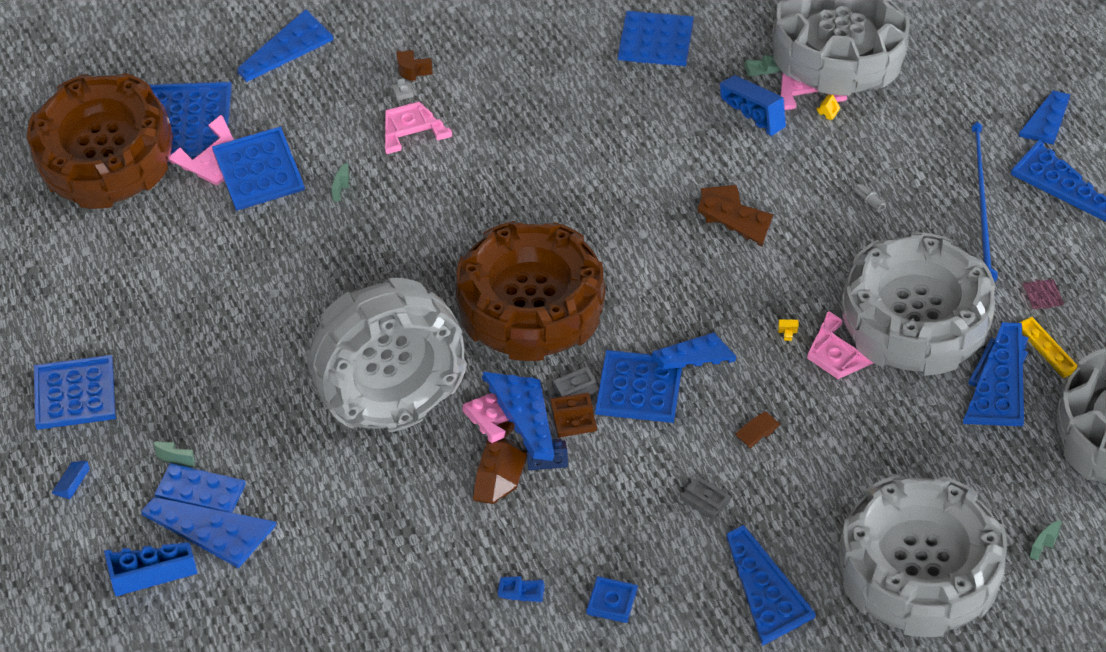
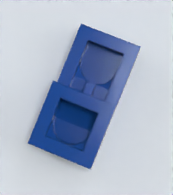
M521 576L500 577L498 596L509 600L543 602L545 584L543 580L522 581Z

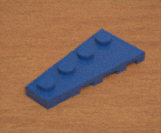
M1053 90L1020 131L1019 137L1036 141L1040 139L1044 143L1054 145L1070 94Z
M715 333L665 347L652 353V358L662 369L686 367V364L702 366L706 362H711L713 365L720 364L721 361L732 363L737 358Z

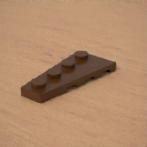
M704 193L697 210L698 213L709 219L726 225L727 229L739 232L747 240L751 239L757 242V245L763 247L774 215Z

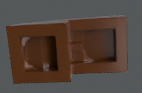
M765 411L748 422L735 435L747 447L752 448L763 436L767 438L780 423Z

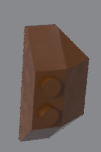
M502 438L493 443L487 440L477 470L473 501L494 504L497 500L505 497L518 487L527 454L513 440Z

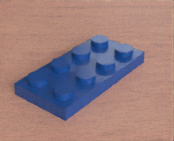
M170 463L154 495L156 498L232 513L246 483L245 480Z

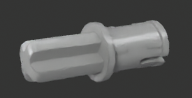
M858 184L854 189L855 193L864 199L865 204L871 205L878 213L886 208V203L863 184Z

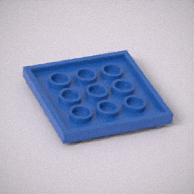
M626 11L618 60L686 66L694 17Z
M281 126L212 146V151L235 211L305 190Z
M606 350L595 415L674 423L682 368L662 369L650 354Z
M112 355L34 365L36 430L116 419Z

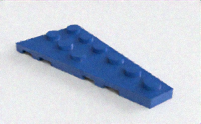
M305 9L237 68V73L248 82L333 41V35Z
M1040 139L1012 169L1011 175L1106 222V197L1103 194H1098L1093 189L1094 186L1083 181L1082 176L1064 160H1059L1053 150H1048L1044 147V143Z
M1002 322L975 389L974 396L969 404L968 411L963 419V424L1024 426L1022 323Z
M483 372L481 378L489 384L491 394H495L498 398L497 403L509 422L514 423V430L517 434H521L524 439L523 444L532 458L553 461L554 450L540 379Z
M153 497L141 510L142 515L237 568L246 561L276 527L275 521Z
M744 525L727 533L726 539L762 646L815 618L816 613Z

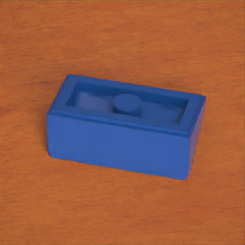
M71 462L52 491V494L71 499L90 470L88 462Z

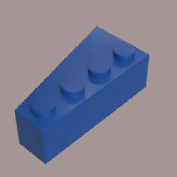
M736 75L719 83L721 99L735 110L740 109L743 116L747 119L752 118L756 121L755 125L759 128L764 127L769 136L786 127L784 98Z
M190 542L162 545L161 548L145 546L143 550L133 551L130 548H124L121 552L104 550L115 596L198 574Z

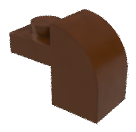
M413 50L396 51L398 73L402 78L416 81V76L433 75L431 58L414 59Z

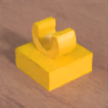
M827 95L816 110L820 115H825L826 119L831 120L835 117L840 107L834 95Z
M779 319L778 333H784V341H792L793 333L798 332V320Z

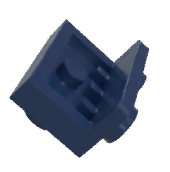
M558 438L552 439L553 461L533 459L526 449L528 470L568 467L566 441Z

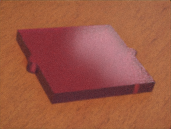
M1054 279L1037 280V282L1023 284L1033 309H1050V307L1064 305Z

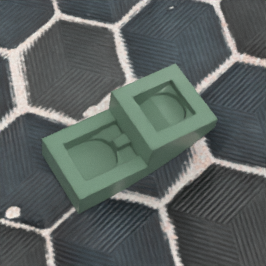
M763 55L762 60H745L744 63L748 76L781 71L775 63L773 55Z
M344 163L333 180V201H340L341 188H349L348 163Z
M154 442L156 456L160 459L176 465L194 467L195 458L193 450L176 449L174 442Z
M1055 521L1041 532L1032 546L1030 558L1038 560L1044 545L1053 548L1062 521Z

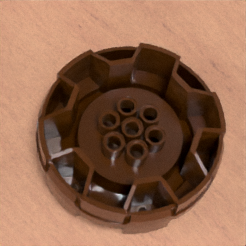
M87 73L57 86V93L51 96L40 109L32 113L27 129V141L31 148L30 153L33 163L50 192L54 191L66 200L79 203L80 208L87 209L111 208L115 202L128 199L142 190L149 191L168 170L167 162L170 158L174 138L164 105L152 92L150 85L140 78L127 73L95 77Z
M511 221L495 226L483 232V239L478 241L465 257H460L458 262L456 300L461 323L474 342L480 341L491 349L509 354V359L541 361L544 360L545 355L564 351L576 344L581 346L593 335L600 324V315L605 302V281L602 262L598 260L593 250L584 242V236L565 225L556 222L539 225Z

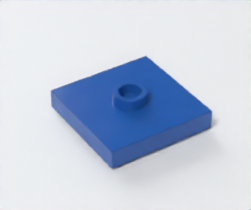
M597 576L586 614L628 623L638 585Z

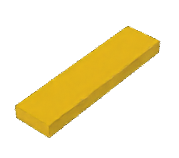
M1033 317L1019 322L1022 323V335L1028 337V341L1062 378L1071 375L1077 369V364Z

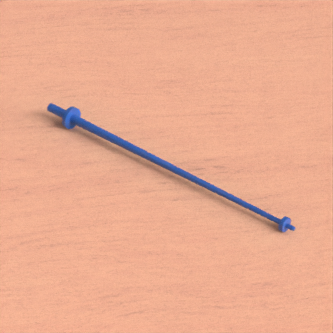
M975 122L972 125V131L976 132L983 262L990 270L995 282L998 279V273L996 270L991 269L979 134L983 127L982 124Z

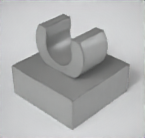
M404 78L398 79L397 84L392 85L397 101L414 97L409 81L405 82Z

